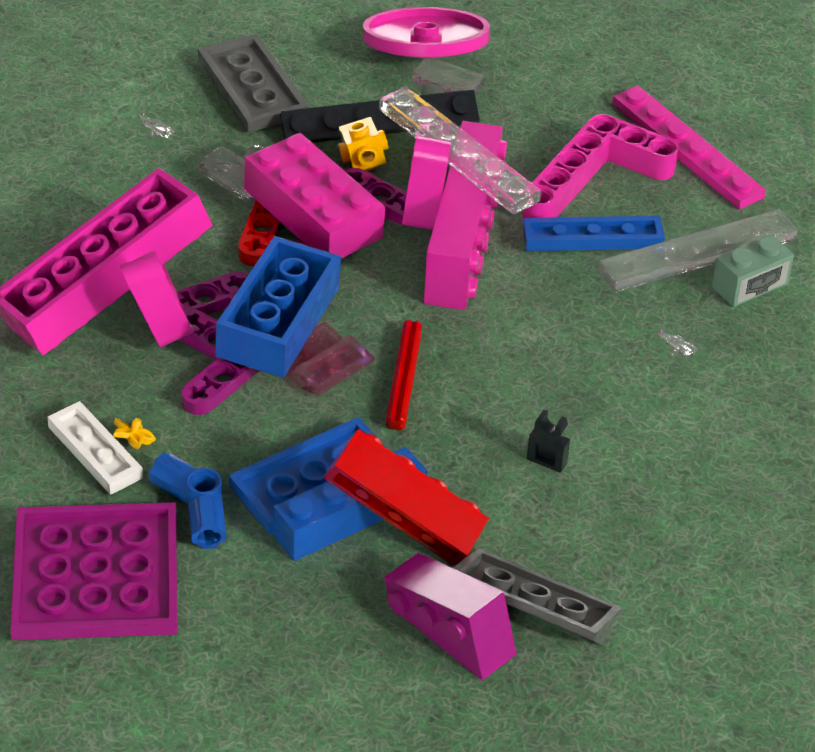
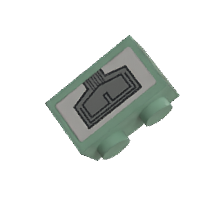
M773 234L716 257L712 287L732 307L788 284L794 254Z

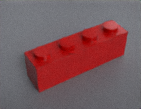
M359 429L346 441L324 476V479L454 566L468 556L489 520L486 515L481 513L476 504L459 498L450 492L446 484L441 480L428 477L418 470L410 459L402 455H396L384 447L378 437L370 433H364Z

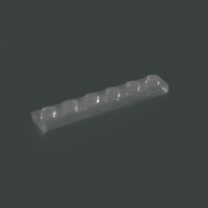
M407 86L380 98L379 110L415 138L416 136L451 141L448 164L513 215L540 201L541 190Z
M778 209L602 259L599 262L598 271L614 292H618L715 264L716 257L771 234L783 244L794 241L797 238L798 229L785 213Z

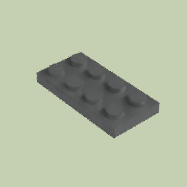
M257 34L198 48V60L247 132L281 124V111L309 108Z

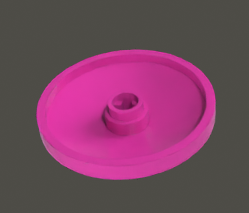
M438 7L401 8L377 13L367 18L363 23V40L367 45L376 50L399 56L421 59L450 57L473 52L487 45L490 40V24L483 17L462 10Z

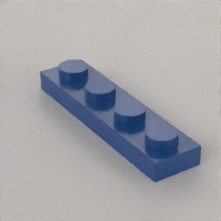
M660 216L523 218L522 229L526 251L664 248L665 236Z

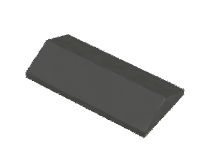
M480 548L453 567V569L504 591L506 605L600 645L622 611L620 606Z

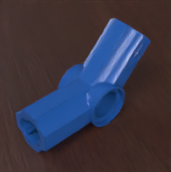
M163 452L155 459L154 465L149 471V481L187 504L192 544H197L202 549L217 548L221 542L226 541L222 479L220 474L210 468L196 469L171 453L166 454Z

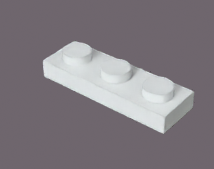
M80 401L48 416L49 429L110 495L143 479V468Z

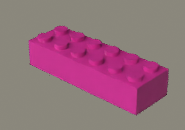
M462 121L427 250L424 304L466 310L468 299L476 298L478 278H475L474 275L481 276L484 255H481L480 252L487 253L489 232H486V230L492 231L495 210L491 209L498 208L500 189H497V187H503L505 168L502 167V162H500L505 161L507 152V141L502 140V126Z
M157 168L0 286V315L5 324L44 356L130 290L120 266L152 251H155L162 265L213 226L198 194L161 168Z

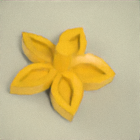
M115 418L113 422L118 427L113 437L125 438L130 446L137 450L142 444L148 445L156 440L149 430L143 429L142 421L139 418H135L131 425L118 418Z

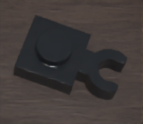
M544 409L536 419L535 427L529 435L527 460L561 473L568 462L570 439L561 436L568 425L566 417L562 416L556 425L552 424L547 417L548 410Z

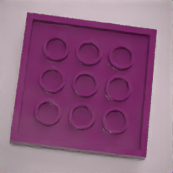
M176 502L17 507L11 611L12 640L178 634Z

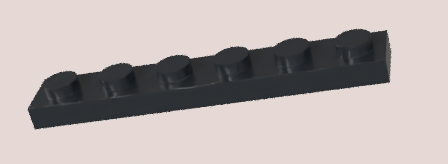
M474 89L281 111L280 114L284 140L301 133L312 143L341 140L339 126L371 117L377 131L383 130L385 134L418 131L420 123L452 127L461 126L462 121L479 123L480 121Z

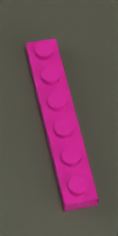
M639 85L613 96L612 104L639 127L675 141L678 145L677 158L736 208L742 209L765 198V188Z

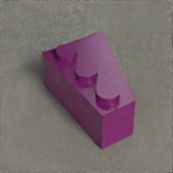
M419 552L384 577L388 593L387 601L392 610L402 615L482 681L517 654L504 591Z

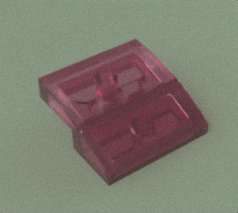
M325 321L314 328L285 376L303 390L319 396L372 364L375 357L352 335L343 339Z

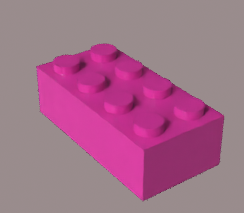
M301 133L245 157L244 189L306 246L339 255L343 258L383 239L385 206Z

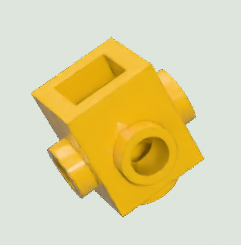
M371 117L339 126L343 142L338 143V148L344 163L350 162L352 168H360L365 171L374 170L378 165L386 163L383 150L389 149L387 139L383 130L377 131Z

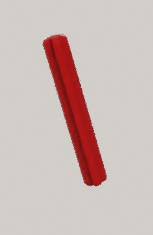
M406 320L402 326L386 413L385 426L391 430H403L406 426L422 334V324L418 320L414 322Z

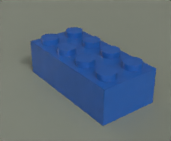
M274 236L216 323L215 356L284 378L339 289L341 256Z

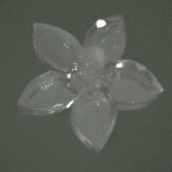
M143 113L138 117L143 121L142 126L151 128L147 136L150 139H153L155 135L169 138L176 134L175 130L157 118L152 120Z
M662 329L658 333L666 341L667 345L673 346L668 354L672 358H675L678 352L691 357L699 350L677 334L672 336Z

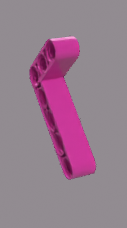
M606 114L595 115L525 190L522 219L558 217L607 160L656 180L670 179L675 173L678 145L667 137Z
M420 123L413 152L402 225L433 230L443 194L453 128Z
M155 251L120 266L125 280L160 348L194 333L165 264L161 265Z

